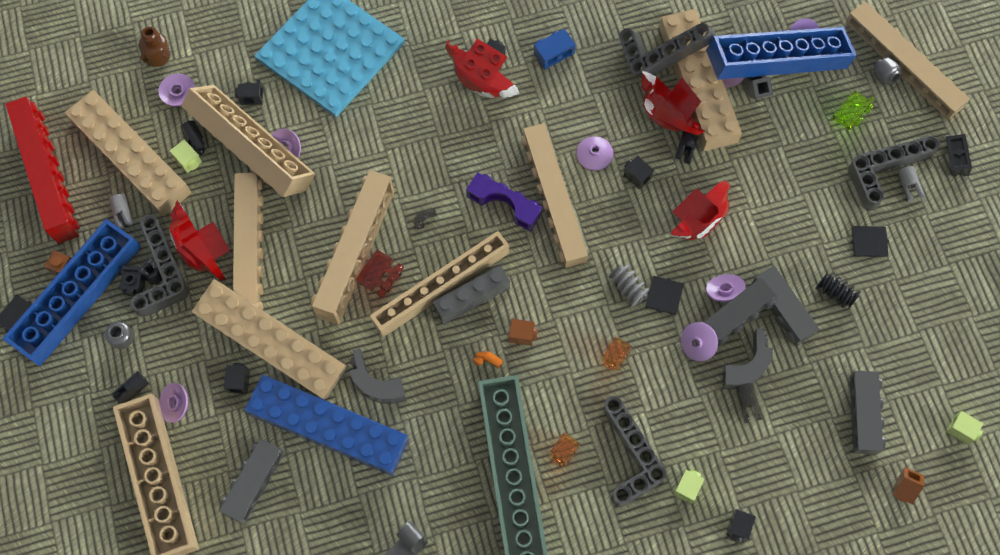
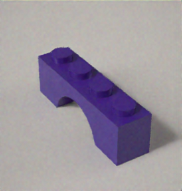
M477 172L466 189V197L482 206L495 200L509 204L515 213L514 223L529 232L532 231L542 215V207L537 201L528 200L522 193L514 192L508 189L505 184L493 181L487 174L482 175Z

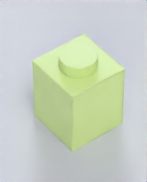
M185 140L169 150L174 159L187 173L195 170L202 163L198 154Z
M960 411L954 415L946 432L968 445L973 441L979 440L983 433L981 431L983 423Z
M685 470L673 495L692 504L704 482V478L695 470Z

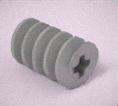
M622 265L614 269L608 277L610 279L613 278V284H618L617 289L623 290L622 295L627 296L626 300L632 302L631 306L634 307L645 299L649 288L642 290L645 283L641 282L638 284L637 281L640 277H632L635 271L628 272L630 265Z

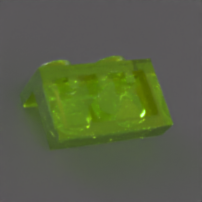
M854 90L834 113L832 118L850 131L854 125L857 127L862 122L864 113L868 115L875 105L872 103L875 97L872 96L868 100Z

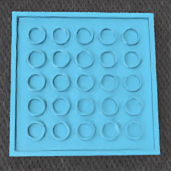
M307 0L254 56L261 64L330 114L337 117L403 46L405 39L349 0Z

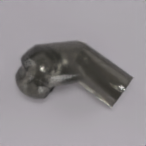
M435 207L418 212L413 219L416 229L424 228V221L426 219L437 216Z

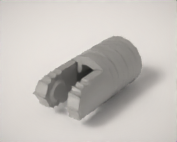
M908 166L900 169L898 175L908 203L913 202L909 189L917 187L918 196L921 199L925 198L915 167Z
M124 194L111 196L109 202L116 226L123 230L125 229L124 222L128 226L134 224L126 196Z

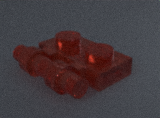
M376 250L356 278V282L370 291H373L376 286L380 287L377 295L383 298L386 293L391 291V286L395 280L399 279L402 275L401 271L404 269V266L398 263L395 268L391 267L393 258ZM387 272L390 275L384 282L381 280V278Z

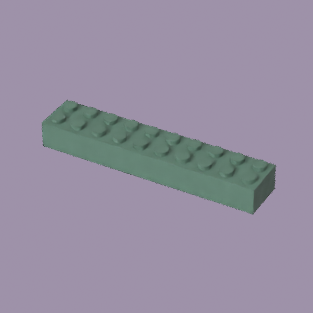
M518 375L478 381L505 555H548Z

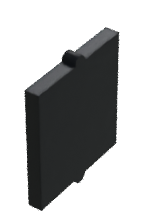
M852 227L853 239L851 243L853 244L855 257L889 256V240H887L886 227Z
M653 276L645 307L657 310L659 313L665 312L676 315L684 283L672 281L670 278L665 279Z
M17 294L0 313V325L5 328L6 332L14 326L32 305V302L24 300Z

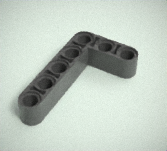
M700 23L647 53L640 35L630 28H625L620 32L619 40L631 72L642 79V71L655 75L708 46L713 36H716V32L707 24Z
M927 136L855 156L849 165L848 172L863 207L870 211L875 210L884 198L875 173L931 158L940 146L939 140L936 137Z
M150 214L142 217L140 225L164 283L139 293L131 299L130 305L132 309L143 317L186 299L189 294L188 287L163 227L157 218ZM161 239L158 244H155L156 240ZM164 255H168L166 259L161 260ZM174 271L173 275L168 276L169 272ZM177 287H181L180 291L174 292ZM159 295H163L162 299L156 300ZM141 303H145L144 307L138 309Z
M610 396L605 401L603 411L641 471L638 475L616 487L612 494L613 503L616 506L624 507L661 485L666 478V470L622 400L617 396ZM608 404H616L618 406V410H610L608 408ZM620 420H625L628 422L629 426L627 428L620 427L618 422ZM636 437L640 443L633 445L630 443L629 438ZM647 454L650 457V462H643L640 459V455ZM651 472H659L661 474V479H653L651 476ZM634 482H642L644 489L637 490L634 487ZM624 492L627 495V499L625 501L619 500L616 493Z
M409 521L398 531L397 536L399 540L385 555H417L427 545L428 541L425 535Z

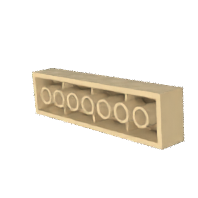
M696 9L661 17L659 30L665 43L701 22ZM708 46L672 65L678 82L683 77L702 101L691 116L694 122L700 124L699 129L705 130L698 137L703 152L738 143L742 135L722 79L717 80L706 52Z
M215 85L189 88L181 107L190 116L194 117L202 127L211 132L213 137L220 140L227 149L231 150L239 160L243 161L253 172L257 173L266 184L275 189L278 195L286 197L307 191L315 173Z
M94 90L64 112L84 136L163 217L173 209L177 200L181 203L192 193L187 184Z
M369 170L368 175L363 177V187L355 196V206L348 213L349 220L341 229V239L334 246L333 258L328 260L326 265L327 272L324 277H321L319 291L317 294H314L311 305L319 319L337 325L341 323L394 194L391 176Z
M213 279L191 311L322 399L328 398L348 368L347 365L215 279Z
M151 393L114 406L113 410L151 555H186L199 550L158 398Z

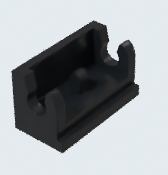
M966 134L946 136L953 177H956L958 173H963L964 177L969 176L972 165Z

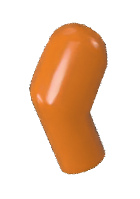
M477 352L473 359V363L477 366H481L483 362H489L499 368L503 362L501 358L491 352Z

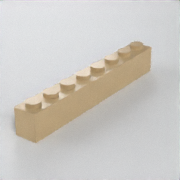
M865 1L850 12L845 23L883 59L891 58L901 67V76L943 116L949 120L965 107L970 100L966 93L954 85L951 79L947 78L937 66H934L924 54L920 53L911 42L907 41L897 29L892 27L887 19L875 11L873 6Z
M542 123L523 128L521 141L523 147L526 146L528 150L526 152L527 160L529 163L532 162L533 165L531 172L533 178H537L538 181L536 185L538 194L543 196L542 207L544 212H548L549 215L547 222L549 228H553L554 231L552 235L555 246L558 245L560 249L558 252L559 260L561 263L564 262L565 268L586 263L588 261V253L546 125Z
M255 172L234 174L233 291L263 310V303L260 302V295H263V285L260 284V277H263V267L260 266V259H263V249L260 248V242H263V231L260 230V224H263V214L261 213V207L264 204L263 196H261V190L264 188L263 179H260L259 175Z
M499 231L495 232L371 314L372 323L381 336L385 337L433 305V301L457 289L508 255L509 244Z

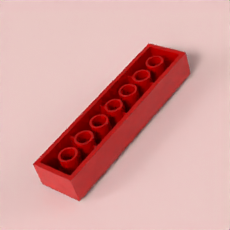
M27 96L6 103L7 112L44 230L57 244L79 237L78 229H80V225L77 219H74L73 213H75L72 203L68 201L70 194L63 185L65 181L64 176L58 170L60 163L53 154L55 148L52 141L48 139L50 132L43 123L45 121L43 112L41 110L38 111L36 103L34 101L31 102Z

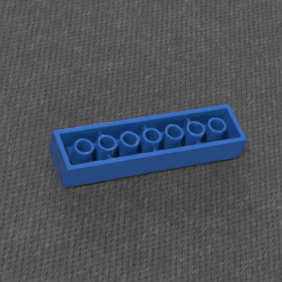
M844 27L713 36L706 49L717 80L847 69L857 56Z
M105 219L2 339L35 364L41 366L122 271V265L126 266L141 249L139 243L129 234Z
M263 374L245 408V412L251 417L390 476L394 475L409 441L407 434Z

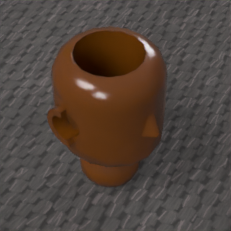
M145 27L141 31V38L138 44L141 53L140 59L152 67L163 66L168 62L171 54L166 37L158 33L154 27Z

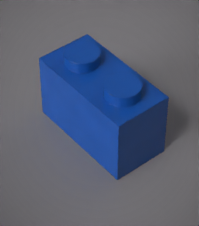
M564 28L553 32L551 36L545 39L538 40L534 44V55L545 70L574 55L576 44Z

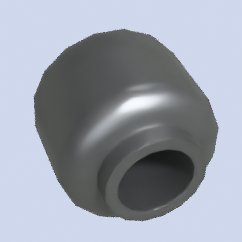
M884 58L875 63L873 74L884 85L894 84L901 77V67L891 58Z
M119 321L107 327L105 338L114 348L125 349L133 343L134 333L126 323Z

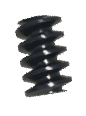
M834 272L829 275L826 273L815 289L819 290L823 287V295L830 292L829 299L836 297V304L842 301L841 308L849 306L850 309L860 296L861 291L858 290L853 293L854 286L847 289V281L840 284V276L834 279Z

